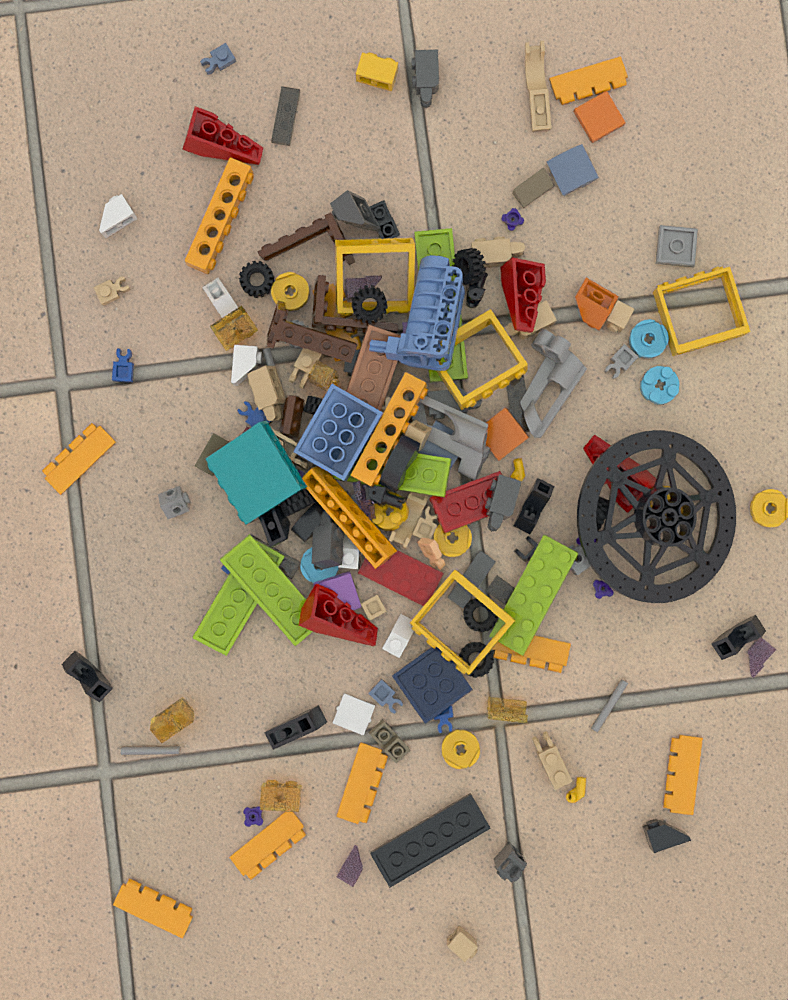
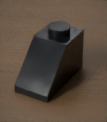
M279 505L259 517L271 548L288 539L290 521L288 516L285 517Z
M650 820L647 822V825L642 826L648 845L653 853L691 841L685 832L662 820Z

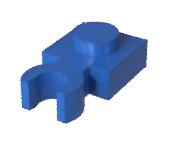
M117 348L116 355L119 358V362L113 361L112 381L133 383L134 363L129 362L132 357V351L127 349V355L122 356V350Z
M247 401L244 402L248 407L246 412H242L240 409L237 410L240 415L248 416L245 422L251 427L262 421L271 423V421L267 420L262 410H259L257 407L253 411L251 404Z
M452 706L434 718V720H440L438 724L439 733H442L443 725L449 726V732L453 731V726L448 719L454 718Z

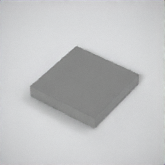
M660 225L656 264L693 268L695 266L698 229Z

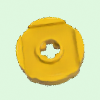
M286 272L275 279L271 288V295L276 305L279 300L285 302V308L288 311H295L302 308L308 302L310 291L305 278L294 272ZM288 287H291L292 290H296V292L293 293V296L285 294V292L288 291Z
M767 489L755 494L750 504V513L753 521L768 528L780 526L788 518V499L785 498L782 492L775 489ZM768 503H771V506L775 508L774 511H771V514L766 510Z
M389 492L390 494L402 497L397 493ZM406 502L402 504V510L387 504L382 508L372 503L370 517L373 523L380 529L393 531L398 529L403 521L407 520L409 508ZM388 508H391V509H393L394 511H393V512H390V515L387 516V514L385 513V511H386Z
M439 524L435 529L433 540L438 543L441 553L448 557H457L465 553L472 542V534L468 526L466 525L444 534ZM451 532L458 536V540H455L454 544L450 543V540L447 539Z
M455 729L448 733L442 741V755L449 766L455 769L471 767L477 762L480 755V747L477 738L471 732L464 729ZM463 744L466 750L465 753L457 754L456 746Z

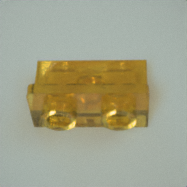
M488 697L486 716L491 720L527 723V702L524 700Z

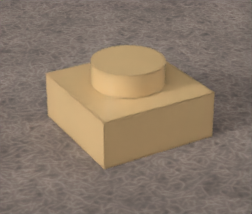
M378 594L361 603L369 620L387 612Z

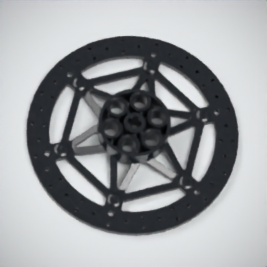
M652 430L622 438L607 448L596 459L584 479L577 505V529L581 547L586 559L598 577L614 591L625 597L647 603H668L686 598L703 588L713 579L724 564L733 543L736 528V505L730 481L724 469L711 452L697 441L685 435L665 430ZM649 449L662 450L661 458L623 472L617 468V465L633 454ZM677 453L692 461L703 472L711 489L705 490L675 460ZM660 465L654 489L646 488L627 479L630 475ZM673 468L699 492L698 495H687L684 491L677 489ZM666 470L668 474L670 487L662 486ZM606 479L611 482V490L603 530L598 532L596 523L597 503ZM625 485L643 493L638 501ZM619 489L635 510L634 514L611 527L617 491ZM668 494L670 495V500H669V502H668V500H667V495H668ZM651 500L653 501V507H652V508L650 507V501H651ZM699 500V502L696 505H694L693 501ZM716 502V533L708 553H706L703 547L710 507L712 503ZM703 507L696 544L692 533L696 526V513ZM648 519L650 521L649 527L646 524ZM634 522L636 532L616 533ZM678 526L680 527V532H679V534H678V532H677ZM642 538L645 540L643 565L638 563L616 542V539ZM688 540L690 547L683 543ZM609 544L640 573L639 581L621 572L608 558L603 545ZM652 545L660 546V549L650 563ZM676 546L688 554L687 557L656 568L668 547ZM692 561L698 565L691 573L679 580L665 584H654L655 576Z

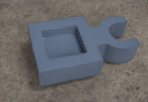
M224 43L210 52L211 58H203L200 61L202 67L206 64L210 65L209 68L205 69L207 75H210L216 67L221 71L235 63L236 59L228 45Z
M383 679L368 693L382 707L387 703L389 710L394 714L396 710L392 705L394 703L403 705L399 698L392 697L396 692Z

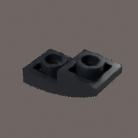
M385 200L370 206L382 229L378 232L380 238L386 239L399 236L400 233L393 217H391Z
M316 501L295 523L291 531L306 542L313 535L315 527L320 525L321 516L325 510Z

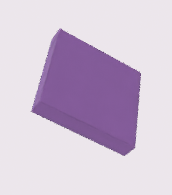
M350 571L313 583V585L319 584L333 590L338 594L337 597L341 601L351 605L352 610L362 608Z

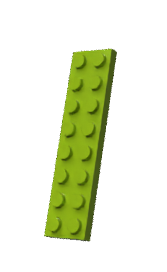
M452 228L414 232L418 271L421 259L426 256L446 257L449 259L450 266L455 265L452 262L455 259ZM454 273L453 276H450L451 281H455V278L457 277V275H454ZM460 315V321H459V326H458V328L462 326V317H461V315ZM464 341L454 346L451 365L446 370L453 381L468 379ZM444 357L440 360L442 365L443 362H446ZM428 369L430 383L443 382L436 370Z

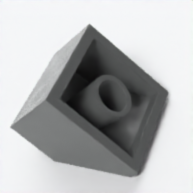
M347 190L330 203L333 209L332 214L336 220L362 229L376 232L382 230L365 198Z

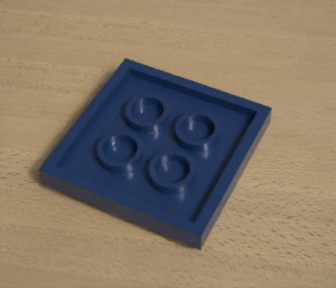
M431 647L392 675L425 724L473 691L464 676L456 668L452 660L450 662L441 655L442 651L438 647L435 649Z

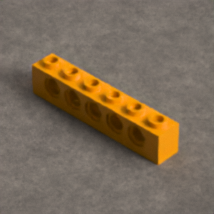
M229 158L185 258L187 266L209 274L210 270L215 268L217 262L215 258L223 250V240L225 236L229 235L232 228L230 224L239 213L238 206L240 201L243 202L246 197L247 191L245 190L247 185H250L253 181L254 174L250 165ZM234 180H240L237 186L231 184ZM227 197L233 198L230 203L224 202ZM219 214H225L223 220L216 219ZM217 231L216 237H209L210 232ZM204 248H210V252L207 255L201 254Z
M405 372L351 473L353 478L370 487H373L375 484L379 485L381 472L392 451L399 442L402 433H406L411 416L414 417L419 409L417 404L420 399L423 400L428 392L426 382ZM413 393L414 399L412 401H405V394ZM404 410L405 416L400 419L396 418V411ZM388 427H395L396 433L388 436L386 435V430ZM379 444L387 445L384 453L377 452ZM370 461H377L378 466L375 470L368 469Z
M316 466L305 474L302 479L307 485L306 489L375 569L384 564L397 552L328 471Z

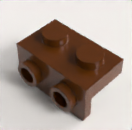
M293 395L286 397L280 427L281 434L298 437L304 409V399Z

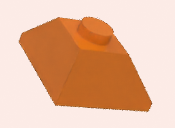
M587 277L575 296L582 320L589 327L596 328L597 330L601 329L619 297Z

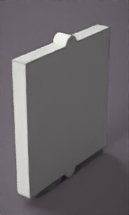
M344 693L340 705L336 707L337 713L333 724L364 736L368 723L371 722L375 705Z

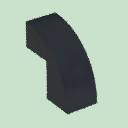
M403 435L385 465L379 484L396 493L404 482L406 470L417 458L421 443Z
M537 478L513 526L531 534L555 486Z
M754 615L724 632L712 642V646L720 659L724 660L738 654L745 644L761 638L766 630L758 617Z
M74 651L62 663L65 673L77 679L85 694L99 703L113 689L105 676L77 651Z

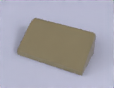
M543 167L517 186L512 194L521 206L525 208L554 185Z
M213 433L197 460L195 467L214 476V473L208 468L206 458L229 442Z

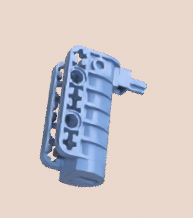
M426 256L422 258L405 334L401 333V338L388 336L387 342L371 340L369 351L385 353L387 359L399 360L402 364L411 367L438 371L447 370L452 361L465 295V289L462 284V271L457 267L450 266L449 259L446 257ZM453 273L457 274L455 281H451L450 276H453ZM444 357L446 362H443V365H439L438 361Z

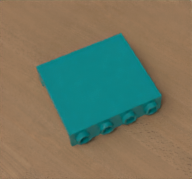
M267 421L257 423L206 458L209 470L217 477L219 486L225 490L228 495V501L236 508L239 519L245 525L254 522L255 519L307 487Z

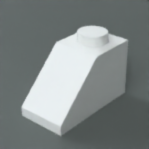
M122 194L113 196L105 204L99 229L105 238L138 219Z
M219 278L202 287L223 320L233 317L240 311Z
M234 345L231 383L234 386L242 383L248 377L247 374L257 370L258 363L261 364L262 352H259L257 346Z
M344 533L342 565H339L338 568L358 569L360 550Z
M400 614L382 647L383 650L400 658L414 631L411 629L413 626L410 624L412 619Z

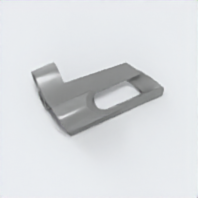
M541 329L531 344L536 351L545 356V359L520 402L524 411L525 421L534 438H541L587 370L582 362L568 350L571 343L559 335L554 336L546 329ZM554 381L560 385L561 393L544 419L541 420L535 403L548 384Z
M407 393L409 401H412L414 399V394ZM427 396L423 400L420 399L417 404L419 409L416 415L412 416L413 421L417 420L432 428L427 440L460 457L461 462L458 473L476 480L491 450L490 447L485 446L488 424ZM423 404L445 413L452 420L455 426L452 435L427 424Z

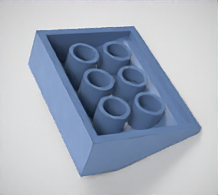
M331 384L293 452L341 480L347 481L378 425L383 412Z

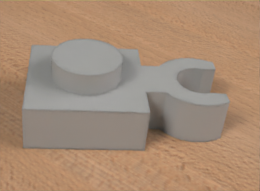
M624 344L611 358L614 364L608 365L604 372L606 373L609 369H613L615 374L612 376V379H615L620 374V368L625 372L639 356Z

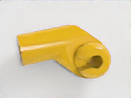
M516 458L513 460L514 471L510 478L523 481L525 477L522 458Z
M577 777L576 787L566 794V800L569 803H576L585 796V777Z

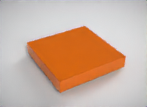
M607 91L580 105L573 111L592 143L624 126L626 123Z
M506 407L486 422L488 424L486 445L491 448L490 451L498 461L529 438Z

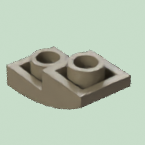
M383 719L369 731V734L395 763H398L411 751Z

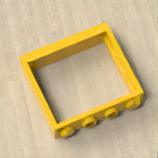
M413 238L335 240L337 314L351 315L354 313L352 302L343 303V254L408 252L407 300L387 301L388 309H386V314L395 311L408 313L414 294L415 242ZM377 302L362 303V307L367 311L373 310L377 305Z
M723 266L713 268L712 272L705 274V271H701L689 279L686 276L678 278L672 284L664 282L657 285L658 288L653 291L662 324L668 332V343L672 356L745 336L750 332L730 267L723 268ZM721 278L736 328L679 345L663 295Z
M491 309L459 327L455 345L492 324L518 364L464 397L446 370H436L461 410L475 406L476 401L482 398L487 399L493 394V391L498 388L503 389L507 387L510 381L515 378L520 379L528 370L527 362Z
M454 570L412 619L410 624L413 626L411 629L417 635L423 634L427 638L426 642L432 648L438 647L442 651L441 655L447 661H454L459 671L464 675L465 673L470 675L516 620L459 571ZM455 580L505 622L503 627L470 665L421 623L422 619Z

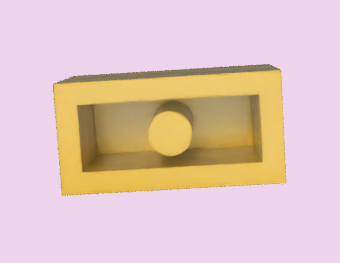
M362 52L356 71V82L392 91L398 73V62L392 58L384 59L374 53L369 52L366 54Z

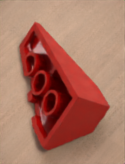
M195 106L182 150L203 157L223 160L233 158L242 163L259 165L264 148L246 135H240L233 130L234 127L229 123L226 125L220 121L216 114Z
M512 257L500 267L501 285L514 330L532 333L538 315V304L542 299V288L545 287L546 283L545 264Z
M594 435L583 449L591 463L594 464L596 459L611 445ZM628 457L617 465V468L623 472L640 464ZM648 470L627 477V479L649 489H653L656 478ZM606 479L604 485L607 484L611 490V482ZM625 485L638 501L643 493ZM618 489L616 503L629 513L633 506Z
M315 584L301 608L298 626L315 633L373 647L376 646L378 628L362 614L358 615L351 609V605L341 601L337 597L338 594L333 590Z

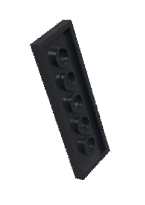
M469 793L372 850L370 854L389 888L491 828L472 794Z

